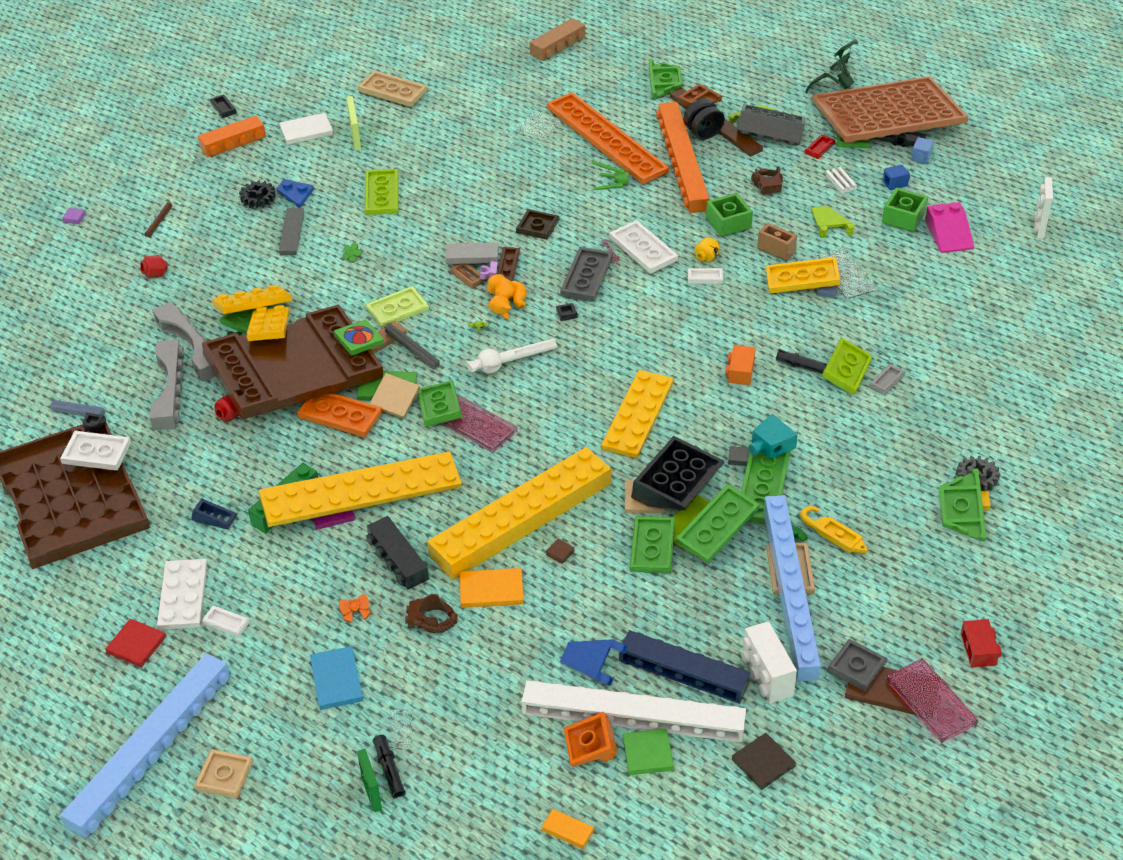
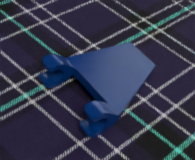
M614 639L568 642L560 662L604 684L611 685L614 678L602 673L601 669L611 648L618 652L626 653L628 646Z

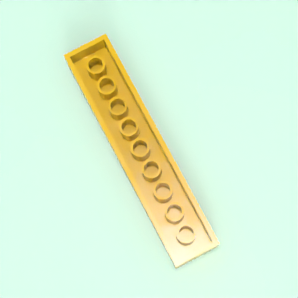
M585 447L427 541L429 557L454 580L460 576L461 571H469L611 484V468L590 449Z

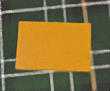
M522 569L461 571V608L524 604Z

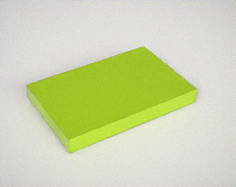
M841 337L821 376L850 394H855L873 356Z

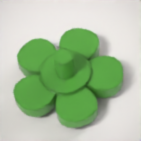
M352 243L351 247L346 245L343 258L345 260L349 259L350 262H355L357 260L356 256L359 257L362 254V251L358 249V244Z

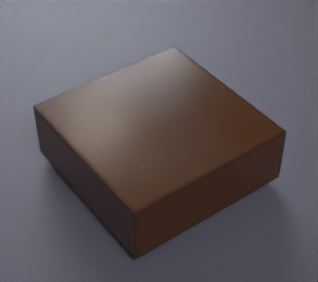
M558 538L546 550V556L563 564L575 552V549Z

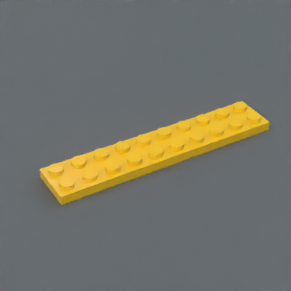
M449 451L259 489L258 494L268 527L451 490L461 487L462 482Z

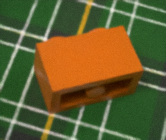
M733 345V351L728 354V363L730 365L727 364L725 375L728 376V383L751 384L756 347Z

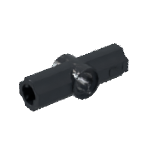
M905 132L900 135H887L883 138L875 137V140L892 142L894 146H914L917 138L926 139V134Z

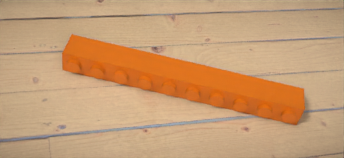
M659 103L658 110H656V119L659 120V128L662 129V138H665V147L668 148V157H671V166L674 167V176L677 177V185L680 187L681 197H684V207L688 208L689 213L706 211L709 196L678 103Z

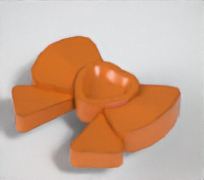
M362 594L358 599L349 601L341 599L339 602L340 611L344 616L343 619L347 622L352 623V612H357L358 610L363 619L370 615L368 610L369 600L365 594Z

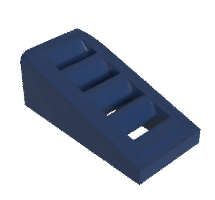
M201 498L192 511L191 520L229 529L237 517V513ZM226 516L229 517L227 522L223 521Z

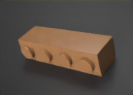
M571 18L530 42V54L541 61L550 58L585 37V24Z

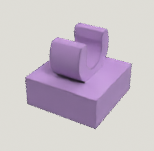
M491 261L490 268L485 265L481 266L480 279L486 280L496 275L498 262Z

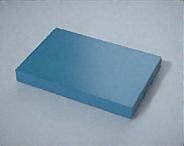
M352 646L310 655L320 710L363 701Z

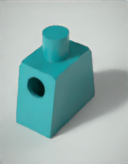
M771 414L753 430L752 444L749 445V451L753 455L762 452L765 456L772 459L794 450L797 446L798 434L775 415Z

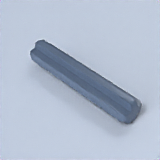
M53 400L50 405L51 410L82 416H86L87 413L105 415L103 407Z

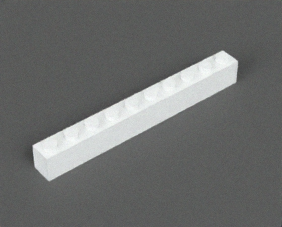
M526 680L522 698V714L581 721L605 712L611 726L649 731L667 729V732L672 734L743 742L746 708Z

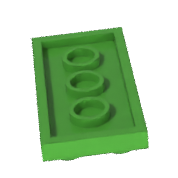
M727 484L676 537V542L708 564L760 509V504L730 484Z

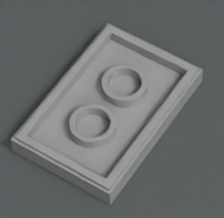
M499 243L447 244L446 264L498 262Z

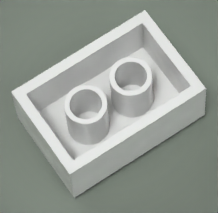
M767 621L745 628L744 638H742L743 651L741 652V657L745 664L748 663L752 679L758 681L762 697H766L769 703H773L794 696L797 670L770 622Z

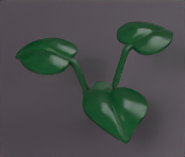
M856 39L841 47L834 55V57L839 56L840 59L829 69L831 70L838 65L841 73L837 75L839 79L825 72L811 81L805 90L806 94L812 84L826 77L831 78L837 84L840 83L844 89L855 83L845 63H848L851 53L848 52L845 55L843 53L853 44H858Z

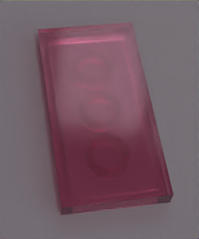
M460 395L457 397L462 418L440 423L492 453L497 451L518 431L517 426Z
M923 658L887 676L888 683L941 743L978 724L977 717Z

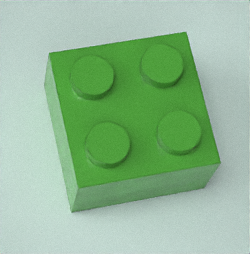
M896 187L884 206L882 222L914 232L926 213L928 196Z
M738 193L707 201L706 218L721 237L752 228L753 211Z

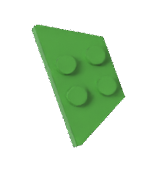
M649 59L652 98H657L682 88L680 66L670 65L662 62L660 65L654 63L653 59Z
M973 469L972 473L964 477L959 476L953 482H947L939 486L942 526L975 539L986 541L979 470Z

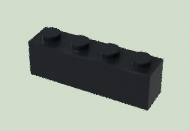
M389 516L367 525L368 534L366 539L368 543L376 547L377 555L380 559H385L388 570L390 572L394 571L400 585L403 584L409 590L429 580L427 565Z

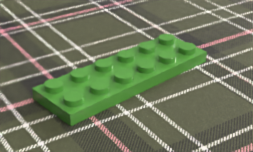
M791 451L772 459L765 456L762 452L756 455L750 452L741 492L760 504V509L750 518V522L766 524L763 513L765 497L782 495Z

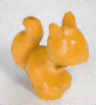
M501 274L493 275L488 279L486 289L489 294H495L488 303V307L492 312L502 315L505 319H509L508 310L511 309L509 299L513 298V303L516 307L524 308L526 306L524 300L527 296V290L521 282L510 281Z

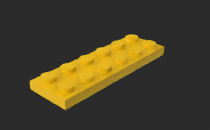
M638 370L601 444V450L638 459L674 383V378Z

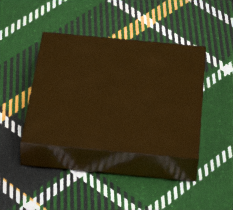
M528 209L518 224L516 233L548 240L559 221V216Z
M764 733L732 755V761L761 790L796 767V762L767 733Z

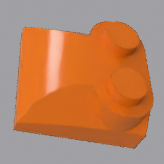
M605 712L564 727L569 760L572 767L597 759L607 762L616 755L617 747L613 728Z

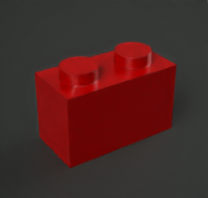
M989 619L963 621L960 634L971 668L997 666L998 658L1001 657L1002 652L1000 645L996 643V632L994 627H991Z

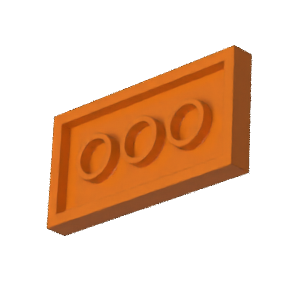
M334 393L306 400L297 412L300 419L366 438L383 413L382 407Z

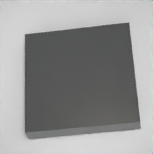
M848 639L828 666L827 672L866 692L887 663V658Z

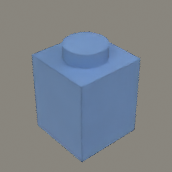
M918 137L912 150L911 160L927 164L933 151L934 140Z

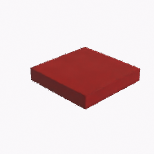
M130 618L105 650L107 654L142 668L166 638V634L163 631Z

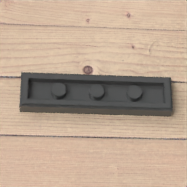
M287 208L279 255H297L304 208Z

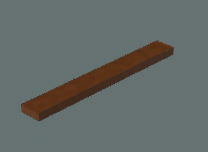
M680 88L671 92L670 98L687 110L688 107L678 102V96L685 93L686 90ZM725 119L722 129L718 132L721 136L750 157L763 151L762 145L748 135L740 133L737 127Z

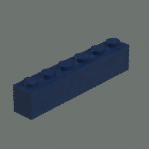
M629 630L622 642L628 646L626 653L619 652L620 662L740 704L749 686L750 672L743 668L734 667L723 661L711 659L680 646L668 644L640 632Z

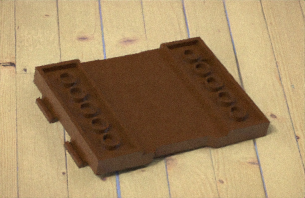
M339 304L306 313V317L297 319L294 324L287 325L285 338L248 341L247 334L239 336L237 333L202 342L203 355L242 420L383 378V366L371 349L351 356L334 336V330L353 324Z
M107 422L104 423L100 430L89 432L112 435ZM83 424L0 451V481L4 492L12 496L20 518L16 526L32 569L150 528L146 513L131 479H129L123 462L118 471L62 464L60 458L74 431L88 432L84 429Z

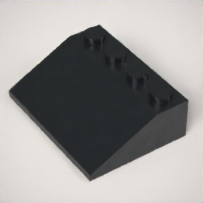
M673 436L633 481L631 498L650 507L686 510L722 467L724 460Z

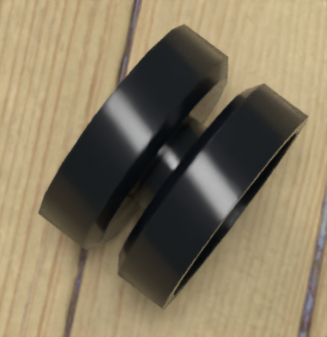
M702 98L696 100L687 108L683 121L685 126L699 140H706L714 137L722 129L725 117L711 100Z

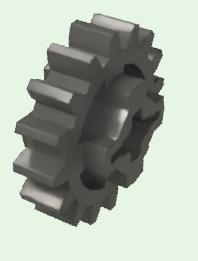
M980 455L977 459L973 456H970V460L963 458V462L958 463L956 470L957 477H964L972 473L973 469H978L982 491H986L987 488L993 490V487L998 485L1001 473H999V467H994V461L988 462L989 458L983 460Z

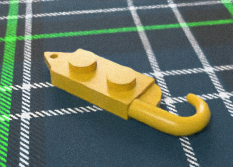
M807 506L800 511L801 521L816 530L817 534L848 553L858 552L867 554L868 549L862 541L863 537L831 517H822L816 521L808 517L807 513L809 511H820L817 507Z

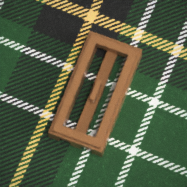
M457 264L450 268V272L472 289L476 285L479 286L481 282H486V280L480 279V273L468 264Z

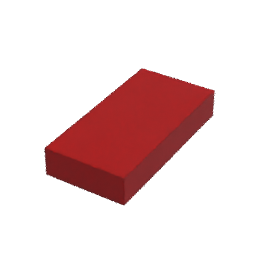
M821 134L805 149L804 154L819 159L835 144V139Z

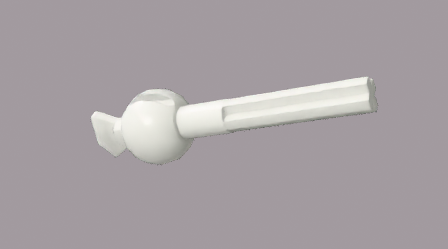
M550 339L500 353L495 349L489 348L481 351L476 360L465 361L468 371L475 372L480 369L486 374H492L501 368L502 363L556 349L557 344L555 339Z

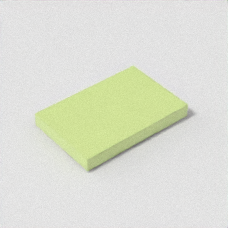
M348 96L346 99L354 149L358 150L361 149L357 116L353 96Z
M413 286L365 304L366 309L381 328H384L388 323L399 322L429 310V305Z

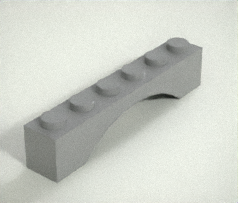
M172 301L152 309L155 323L163 332L177 335L193 347L192 363L194 371L202 382L215 377L214 371L203 355L202 342H205L203 336H199L196 327L191 326L188 317L183 316L181 309L176 307Z
M179 339L156 341L155 354L158 366L166 372L168 381L163 393L151 404L150 421L153 430L176 429V422L180 421V414L177 408H181L178 395L182 394L179 383L183 380L180 370H183V360L181 357H184L183 346L180 347Z

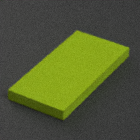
M398 169L366 170L365 215L399 213Z

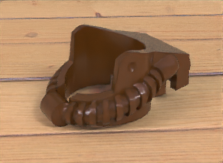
M777 166L776 170H768L767 168L755 169V172L751 175L752 182L761 189L762 194L781 192L783 175L780 173V166Z
M430 594L425 598H418L409 602V606L406 608L408 616H405V624H408V628L414 629L415 625L418 626V629L423 628L430 633H441L457 624L458 614L454 612L449 604L440 600L439 595ZM442 610L448 614L449 619L447 618L444 622L438 623L436 617H425L423 615L427 611Z

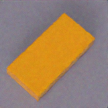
M552 809L542 825V831L584 849L594 832V827Z

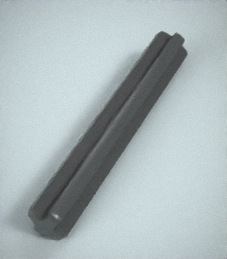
M388 323L384 327V331L432 369H436L440 365V360L393 324Z

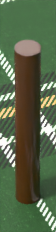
M167 202L144 233L146 237H151L172 208V203Z

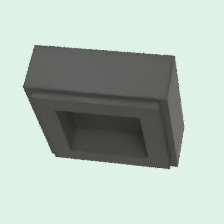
M730 446L728 465L747 466L749 448Z

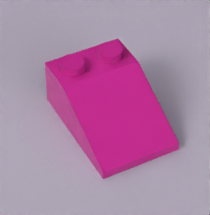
M960 202L927 206L925 223L941 253L974 249L966 212Z

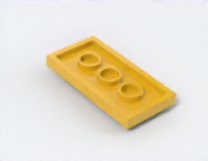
M836 257L766 265L769 294L840 285Z
M270 285L266 289L253 288L250 292L237 291L233 295L220 294L217 298H212V305L221 313L227 314L290 302L292 297L289 292L279 285Z
M280 305L271 309L259 307L253 310L247 331V340L285 338L290 316L289 307Z

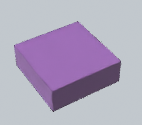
M68 208L62 219L64 223L80 224L86 213L83 209Z

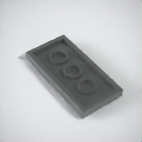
M579 247L561 287L560 296L595 302L613 259V252Z

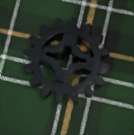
M260 180L257 182L251 181L250 185L245 184V187H241V191H239L241 203L244 206L249 205V208L253 206L256 209L259 206L264 208L265 204L270 205V202H274V198H276L275 187L271 183L267 184L266 181L260 183Z

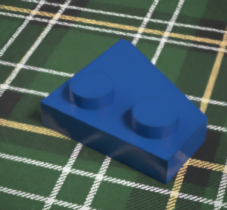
M283 179L276 189L279 195L285 197L289 202H294L296 207L301 208L313 192L314 186Z

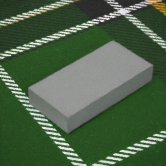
M889 364L869 383V388L885 396L905 376V371Z

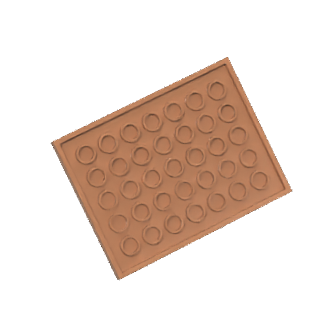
M931 76L812 95L813 103L844 142L848 143L857 140H869L875 137L883 138L887 135H900L905 132L913 133L918 130H930L936 127L943 128L948 125H960L968 122V115Z

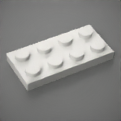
M637 220L609 233V238L650 274L678 261V255Z
M207 559L165 561L157 621L158 630L201 627Z

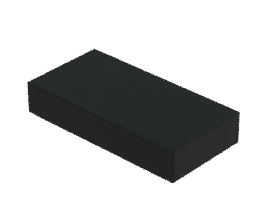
M224 94L210 99V103L222 118L237 114L235 107Z

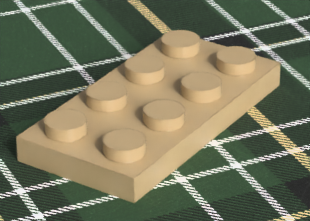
M373 71L358 86V91L412 107L427 92V86Z

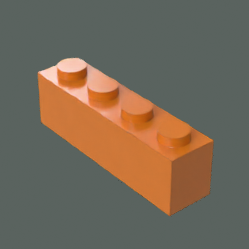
M255 115L198 135L200 149L208 158L266 137L264 124Z

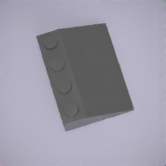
M743 104L737 130H740V133L749 134V132L756 133L755 136L761 138L769 136L775 141L787 140V143L796 145L801 142L805 117Z

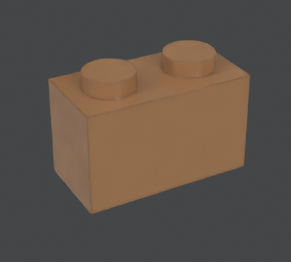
M769 223L758 232L757 248L786 261L796 252L797 235Z

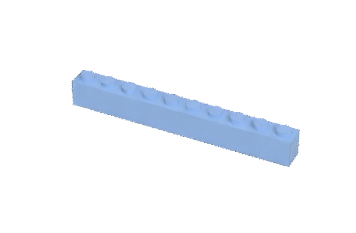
M785 495L767 496L764 501L763 513L792 661L797 670L796 680H818L821 665Z
M208 653L197 662L60 814L66 828L85 839L90 833H94L98 829L100 822L105 816L110 815L120 799L128 795L134 783L143 778L149 766L158 761L159 755L165 748H169L172 745L174 738L179 732H183L186 729L188 722L200 713L202 706L214 697L216 690L221 685L226 684L230 676L227 663Z

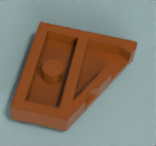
M699 83L678 96V102L686 107L702 98H707L713 103L722 101V95Z

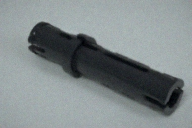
M779 349L776 355L777 361L791 364L792 367L797 366L821 374L827 363L803 357L799 353L795 352L794 354Z
M378 735L373 738L372 742L378 754L376 757L377 761L382 766L390 788L391 796L394 799L404 796L406 791L394 762V752L390 750L386 736Z

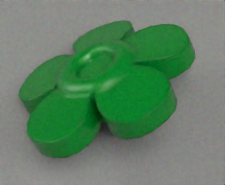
M791 524L794 540L796 538L800 541L808 539V535L801 528Z

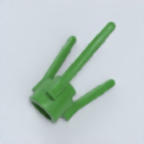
M592 161L593 165L614 171L615 174L600 173L599 175L614 178V182L617 183L594 187L593 190L623 188V185H627L628 172Z

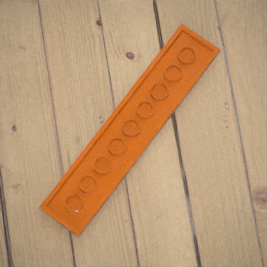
M573 92L547 103L548 110L644 185L669 173L667 165Z

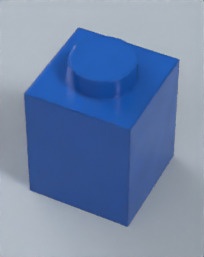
M902 164L885 168L882 181L889 190H895L896 187H907L910 173Z

